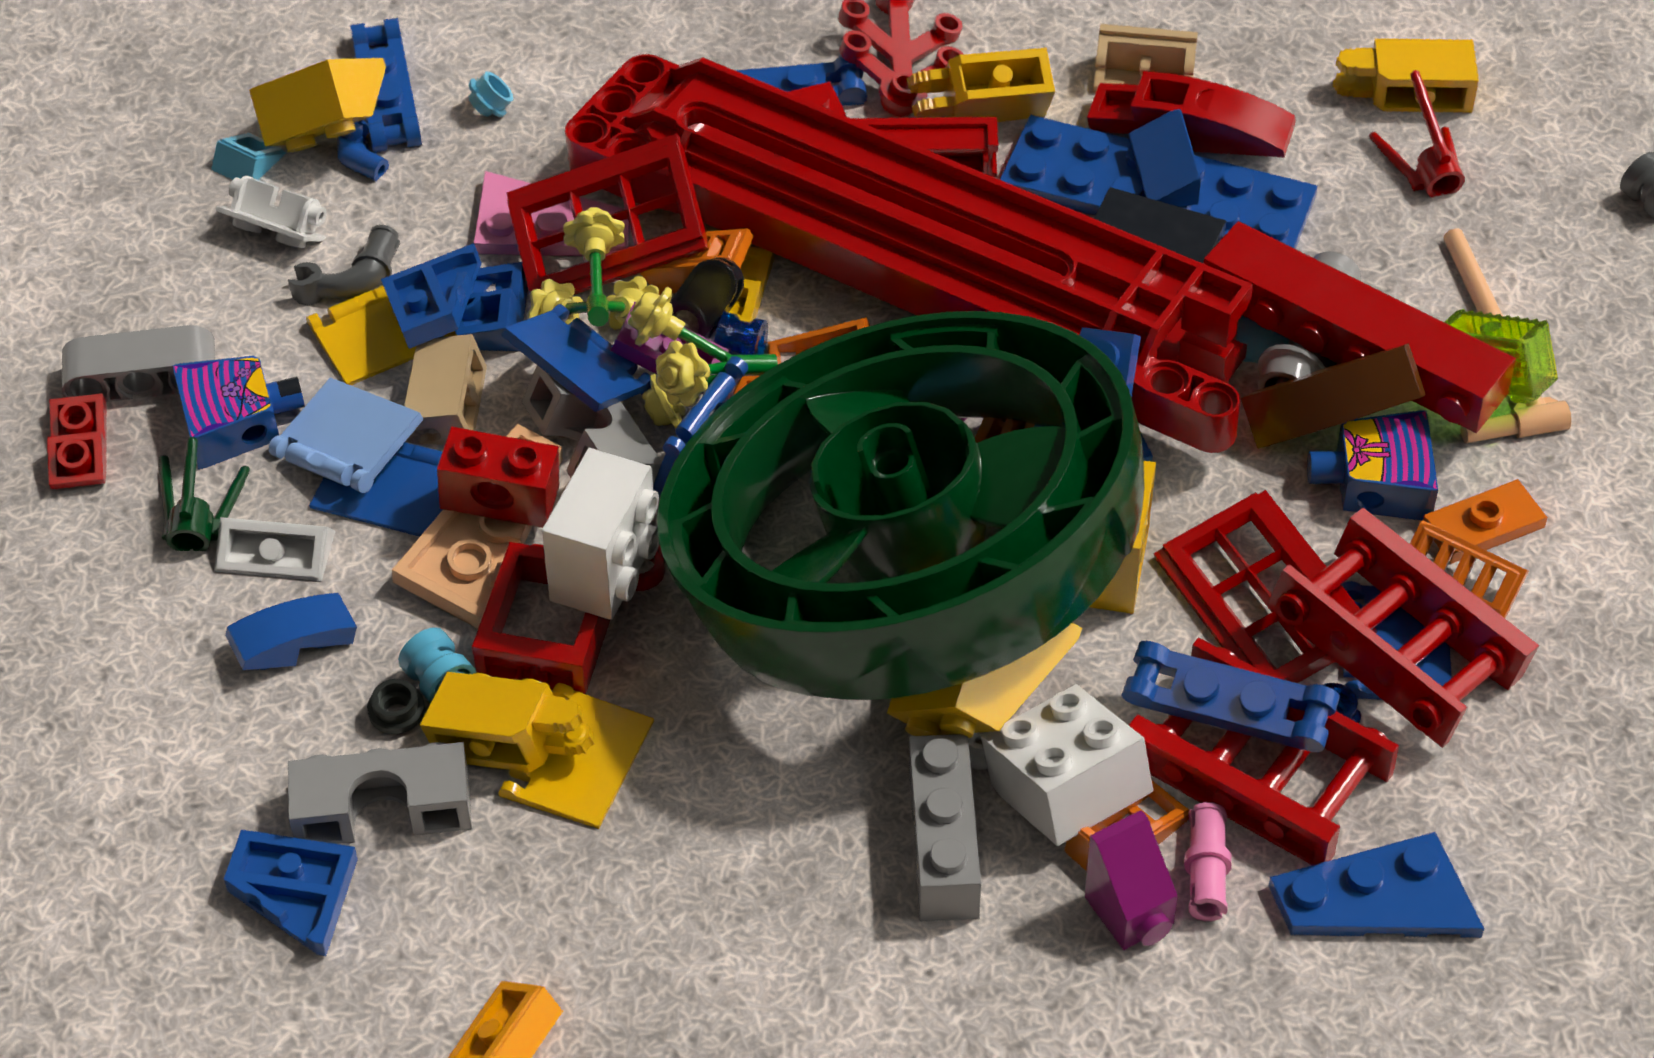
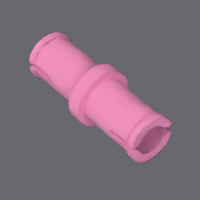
M1204 802L1196 804L1194 810L1190 809L1189 811L1190 848L1184 854V866L1190 875L1189 913L1198 920L1215 921L1221 919L1222 914H1227L1226 875L1231 871L1232 863L1231 853L1225 847L1227 811L1219 804Z

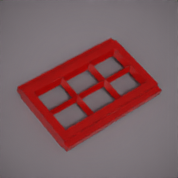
M677 134L506 192L509 212L529 293L534 289L541 290L542 282L546 279H552L559 284H573L575 288L574 295L591 290L590 261L585 259V255H583L584 262L546 275L540 249L564 241L565 233L563 230L537 239L531 214L569 201L575 220L577 214L583 211L580 201L581 196L618 183L625 210L610 215L613 219L620 221L628 219L634 245L606 254L605 258L601 261L602 286L709 250L708 239L684 148ZM668 167L674 193L635 205L629 180ZM677 202L683 228L645 241L638 215Z
M1266 490L1259 494L1256 492L1163 544L1162 549L1153 553L1155 560L1220 646L1233 652L1238 659L1272 677L1294 683L1305 680L1335 662L1317 646L1312 648L1301 633L1284 622L1270 608H1268L1271 611L1270 614L1245 627L1221 596V594L1247 580L1267 606L1271 593L1256 574L1281 560L1286 566L1290 564L1308 580L1327 567ZM1252 521L1275 552L1249 566L1226 535ZM1217 541L1239 572L1213 586L1190 555ZM1342 585L1328 594V596L1352 615L1360 610L1359 606ZM1276 622L1282 625L1303 653L1279 668L1274 666L1252 637ZM1374 627L1372 631L1377 634V630Z

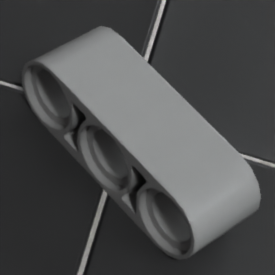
M185 325L72 339L62 349V396L65 398L103 393L106 402L133 399V395L152 393V397L179 394L172 365L215 360V338L206 328L197 325Z

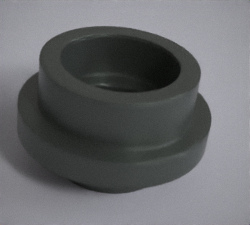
M390 679L380 683L374 689L367 704V711L370 722L376 729L388 734H400L413 729L421 722L425 714V703L421 692L411 683L402 679ZM400 704L405 706V708L399 711H387L393 705Z

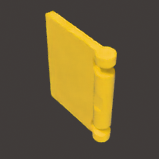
M384 286L327 308L328 315L333 324L326 327L323 326L317 313L306 317L308 326L344 383L348 385L356 384L414 359L416 346L408 348ZM453 331L445 334L443 337L457 336V334Z
M557 683L552 690L553 695L565 697L566 700L571 698L572 701L576 700L583 710V723L591 726L594 732V745L585 754L581 753L580 756L549 753L545 764L530 773L510 770L509 775L511 777L526 781L528 784L524 789L513 781H504L498 791V795L502 798L600 829L654 723V718L580 693L566 684Z

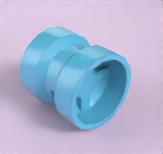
M441 628L425 629L414 635L406 642L398 658L399 666L413 681H420V692L430 704L447 672L476 673L474 666L463 654L455 653L454 642Z

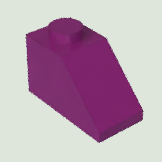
M1140 810L1090 835L1085 899L1123 950L1139 942L1144 946H1150L1159 942L1170 932L1172 925H1174L1178 895L1149 819Z

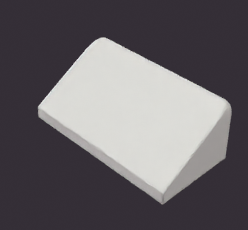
M220 517L214 572L322 581L335 531L326 526Z

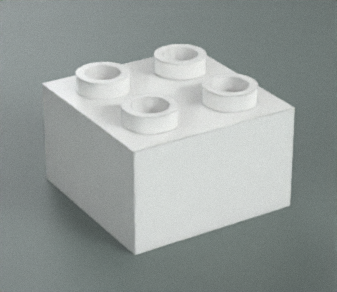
M593 448L587 449L542 529L550 601L613 620L622 601L628 602L631 600L637 588L639 569L645 558L651 560L659 547L658 529L655 523L659 494L653 491L652 466Z
M1077 684L1057 693L1052 698L1023 714L1008 720L1000 731L988 732L981 736L990 782L993 788L1009 805L1057 846L1077 836L1081 828H1091L1153 792L1144 737Z

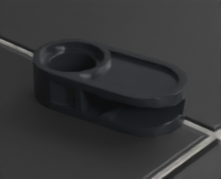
M715 257L700 262L691 271L670 301L673 308L672 315L676 317L682 310L693 313L699 323L697 334L710 339L737 302L744 289V277L741 269L734 261L724 257Z

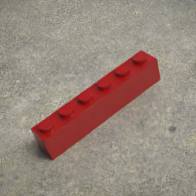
M1240 221L1229 230L1204 258L1205 265L1253 284L1252 298L1243 316L1255 321L1259 326L1272 330L1300 344L1306 350L1318 353L1337 364L1409 343L1426 394L1423 397L1412 400V402L1440 415L1450 423L1458 424L1477 434L1509 394L1516 361L1515 357Z

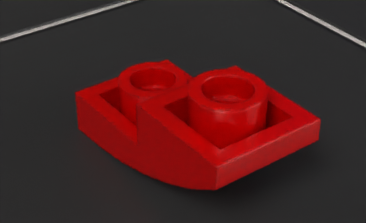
M103 393L49 399L51 437H47L49 486L51 490L105 484L107 403Z

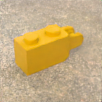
M1375 38L1373 48H1344L1343 51L1340 50V54L1336 58L1335 66L1338 67L1340 73L1336 74L1332 87L1342 97L1372 98L1373 105L1384 112H1422L1410 77L1411 72L1417 70L1426 87L1434 112H1473L1479 82L1473 39Z
M1047 47L963 54L950 59L945 69L917 71V73H912L907 78L911 93L943 92V97L923 99L912 106L913 115L916 118L997 117V122L1028 119L1030 115L1044 117L1056 92Z
M447 672L420 724L429 743L443 742L450 744L463 742L468 765L529 773L543 766L549 753L580 756L581 753L585 754L594 745V732L591 726L583 723V710L576 700L572 701L571 698L566 700L565 697L554 696L548 683H542L534 679L515 680L491 677L484 673L464 674Z

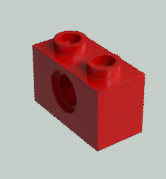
M451 426L437 467L440 509L543 528L551 515L560 486L559 446Z

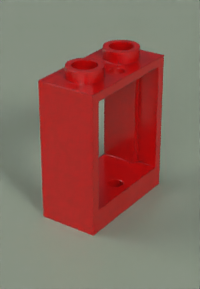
M509 542L472 644L476 673L515 680L534 679L542 683H548L551 690L554 689L557 683H563L575 691L586 694L610 620L585 612L574 645L502 633L520 581L548 584L544 546L541 544L527 545Z

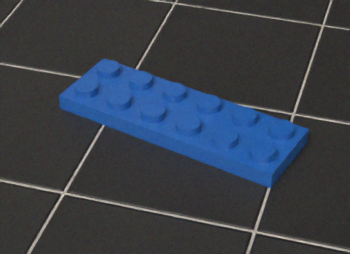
M1034 115L1029 116L1000 178L1004 182L1074 211L1093 216L1096 215L1110 187L1145 197L1128 138ZM1194 155L1201 177L1198 205L1180 206L1181 208L1226 220L1225 235L1240 221L1294 249L1297 248L1315 201L1318 185Z

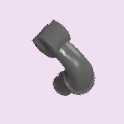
M387 225L372 227L363 252L356 255L352 262V267L345 271L325 274L322 273L320 266L315 263L304 262L295 265L294 270L297 280L288 279L293 299L299 304L313 305L319 303L324 298L351 299L378 288L382 284L381 279L392 275L391 262L400 245L397 231Z

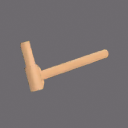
M1458 228L1449 230L1445 233L1443 240L1493 346L1516 358L1511 384L1520 401L1511 410L1510 414L1490 417L1477 434L1460 426L1464 443L1511 435L1523 438L1570 429L1572 419L1567 402L1564 400L1558 401L1551 397L1542 398L1463 231Z

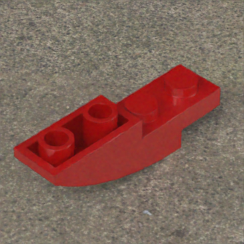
M1143 71L1139 85L1099 83L1087 115L1088 126L1091 130L1129 134L1168 112L1181 109L1193 152L1285 158L1296 124L1294 114L1250 93L1199 78Z

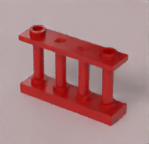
M1365 508L1360 509L1350 517L1335 549L1334 555L1338 558L1310 580L1289 564L1282 569L1267 604V607L1280 616L1284 622L1306 637L1441 748L1449 743L1468 708L1461 700L1488 677L1507 690L1512 688L1523 677L1540 646ZM1357 572L1380 590L1381 593L1352 615L1328 596V594ZM1401 607L1423 624L1425 628L1396 650L1373 632L1372 629ZM1445 642L1470 663L1441 686L1418 668L1416 664Z
M1199 637L1192 644L1191 656L1270 676L1238 659L1233 652L1226 648L1216 647ZM1290 707L1286 720L1294 722L1302 720L1305 711ZM1336 711L1334 715L1328 716L1325 724L1329 735L1324 749L1345 759L1346 762L1313 807H1305L1283 795L1281 791L1311 753L1310 751L1286 746L1262 779H1254L1230 765L1252 736L1227 730L1212 751H1204L1180 738L1193 722L1192 720L1168 715L1162 724H1155L1137 714L1129 724L1132 729L1144 737L1151 776L1200 803L1212 802L1221 805L1227 811L1228 819L1310 865L1332 860L1335 855L1341 827L1332 822L1333 818L1367 772L1385 782L1389 781L1394 772L1399 745L1389 740L1379 730L1365 727Z

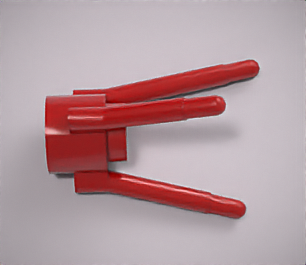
M1414 70L1411 72L1410 77L1433 146L1420 153L1417 159L1418 165L1416 170H1414L1378 133L1371 132L1369 138L1408 179L1413 192L1425 189L1431 198L1442 196V193L1444 195L1456 193L1462 188L1465 176L1458 163L1450 129L1442 127L1440 130L1419 71Z

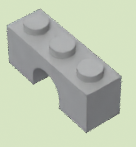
M537 365L521 402L543 436H564L578 441V445L566 470L570 478H572L587 449L593 448L652 466V481L654 484L662 461L622 402L595 412Z
M960 734L909 736V782L912 821L915 822L916 876L920 921L980 919L981 876L968 736Z
M433 742L422 747L394 750L377 748L365 753L338 756L314 755L307 759L288 761L289 822L293 837L333 844L355 842V821L358 814L367 805L379 800H394L405 805L409 810L414 835L472 829L469 771L464 743L447 744Z

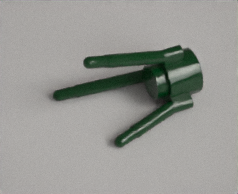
M189 437L187 440L182 495L176 506L174 503L169 457L167 455L159 457V476L164 517L162 539L166 540L167 545L175 551H190L192 549L193 551H206L210 546V541H218L220 517H229L250 472V468L246 465L240 468L214 517L210 511L209 504L203 499L194 497L198 440L195 437Z

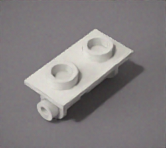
M244 176L241 179L234 178L229 186V195L233 197L231 207L217 206L215 210L234 217L232 225L237 228L256 233H262L263 228L277 232L275 240L286 245L305 248L307 241L323 242L326 236L315 233L316 226L320 227L324 223L327 214L326 208L320 206L319 200L289 190H283L279 207L274 206L279 187L256 180L250 176Z

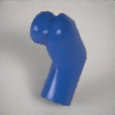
M361 120L354 123L356 131L336 138L338 159L345 167L377 181L389 169V161L369 151V140L366 138L369 127L365 121Z

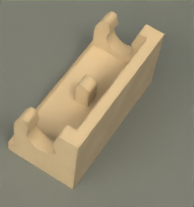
M1100 24L1093 93H1096L1099 83L1139 85L1143 71L1193 77L1198 32Z
M472 334L438 337L416 346L404 406L420 412L424 419L415 430L432 428L439 432L436 434H422L419 444L445 445L451 426L476 430L487 365Z

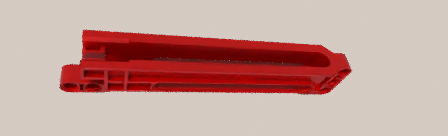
M640 54L631 57L565 126L570 170L677 134L684 148L703 223L719 230L748 228L754 235L752 244L915 315L957 311L1003 312L1029 316L1054 323L1078 335L1082 328H1091L1141 336L1131 397L1138 422L1152 430L1208 453H1220L1228 450L1235 443L1240 397L1237 390L1227 382L1246 358L1247 344L1233 338L1237 331V321L1248 308L1252 298L1253 284L704 57L682 65H677L651 54ZM668 167L629 180L635 203L642 204L674 193ZM619 183L603 189L622 198ZM677 202L659 208L680 214Z

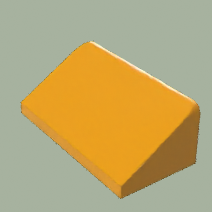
M501 981L448 1058H532L563 1010L544 986Z

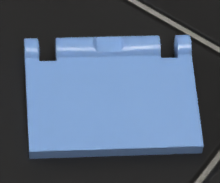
M330 377L280 436H275L270 441L269 453L279 459L285 456L286 461L344 486L351 485V488L366 493L371 489L374 478L424 419L418 411Z

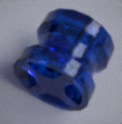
M724 312L716 330L714 343L728 349V353L731 355L764 354L768 340V322L758 318H754L750 322L742 321L737 314Z

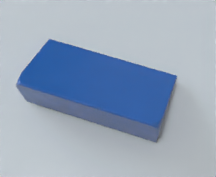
M1181 109L1168 112L1130 132L1129 142L1144 196L1178 207L1198 205L1201 177Z

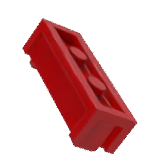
M997 117L852 118L982 173L997 177Z

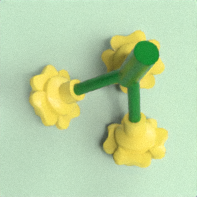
M594 207L578 213L575 220L564 223V244L575 247L580 254L585 255L586 260L590 261L591 294L588 296L587 301L583 302L580 297L574 296L575 288L573 284H559L552 279H546L542 282L541 290L534 289L529 294L531 308L527 314V319L549 312L557 305L562 304L570 311V315L565 321L566 324H570L576 318L580 319V313H587L589 322L593 326L600 327L608 322L610 312V327L614 330H620L632 305L642 297L644 292H652L659 295L658 287L654 285L647 286V282L642 276H636L629 282H615L613 286L615 295H609L606 298L602 292L601 261L610 252L612 247L625 241L624 234L622 233L625 228L623 221L613 219L607 211Z
M666 287L661 295L644 292L630 312L631 317L628 320V324L638 331V337L635 340V344L638 346L646 343L649 337L653 339L660 334L674 340L669 343L666 352L657 357V374L650 375L651 388L644 392L642 397L645 400L644 407L655 425L665 426L673 424L676 429L682 421L681 417L685 416L686 407L694 405L696 399L699 398V394L708 389V386L718 373H727L724 365L732 356L740 357L747 363L748 371L744 376H761L778 365V360L775 354L731 355L684 328L685 322L672 315L673 308L670 303L672 289ZM677 337L686 341L687 344L682 345L680 341H676ZM696 348L721 362L707 364L706 361L699 357Z

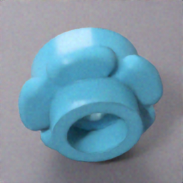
M487 71L476 80L472 78L469 81V89L472 93L468 98L472 106L480 114L486 117L492 114L498 117L506 115L505 108L513 101L514 97L509 87L501 78Z

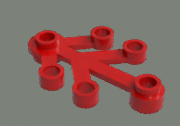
M843 0L838 14V21L845 28L854 31H848L844 34L839 48L841 57L850 63H855L880 85L878 90L880 103L885 111L897 117L911 115L913 113L912 106L918 101L927 99L928 94L911 93L907 78L912 75V63L940 48L934 63L923 70L945 69L948 64L947 61L956 56L963 55L955 47H942L958 40L963 28L962 21L953 14L941 13L936 16L931 30L910 41L909 11L915 0H875L876 6L888 15L889 35L868 18L870 8L863 0ZM871 46L891 62V69L869 53Z

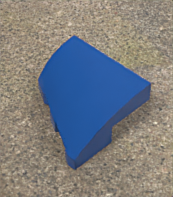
M522 261L479 269L459 329L455 332L457 336L472 334L480 351H519L501 335L505 327L524 321L528 285ZM496 284V290L486 292L489 286Z

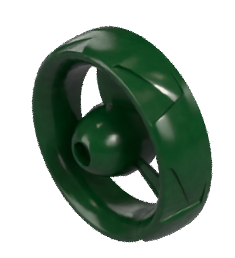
M941 312L891 320L832 338L789 358L751 381L709 416L687 442L667 476L660 496L657 514L658 539L662 555L676 585L690 601L701 622L721 649L742 670L759 680L783 690L807 696L840 700L890 699L929 693L984 676L1029 654L1061 633L1101 595L1115 576L1125 556L1131 552L1139 531L1145 488L1141 433L1130 391L1121 372L1098 347L1073 331L1029 316L1003 312ZM990 417L1014 419L1042 427L1014 430L976 443L971 429L959 418ZM811 471L810 490L826 535L770 571L755 563L742 552L745 540L751 528L769 504L790 485ZM987 526L1002 529L985 541ZM847 561L868 581L828 583Z

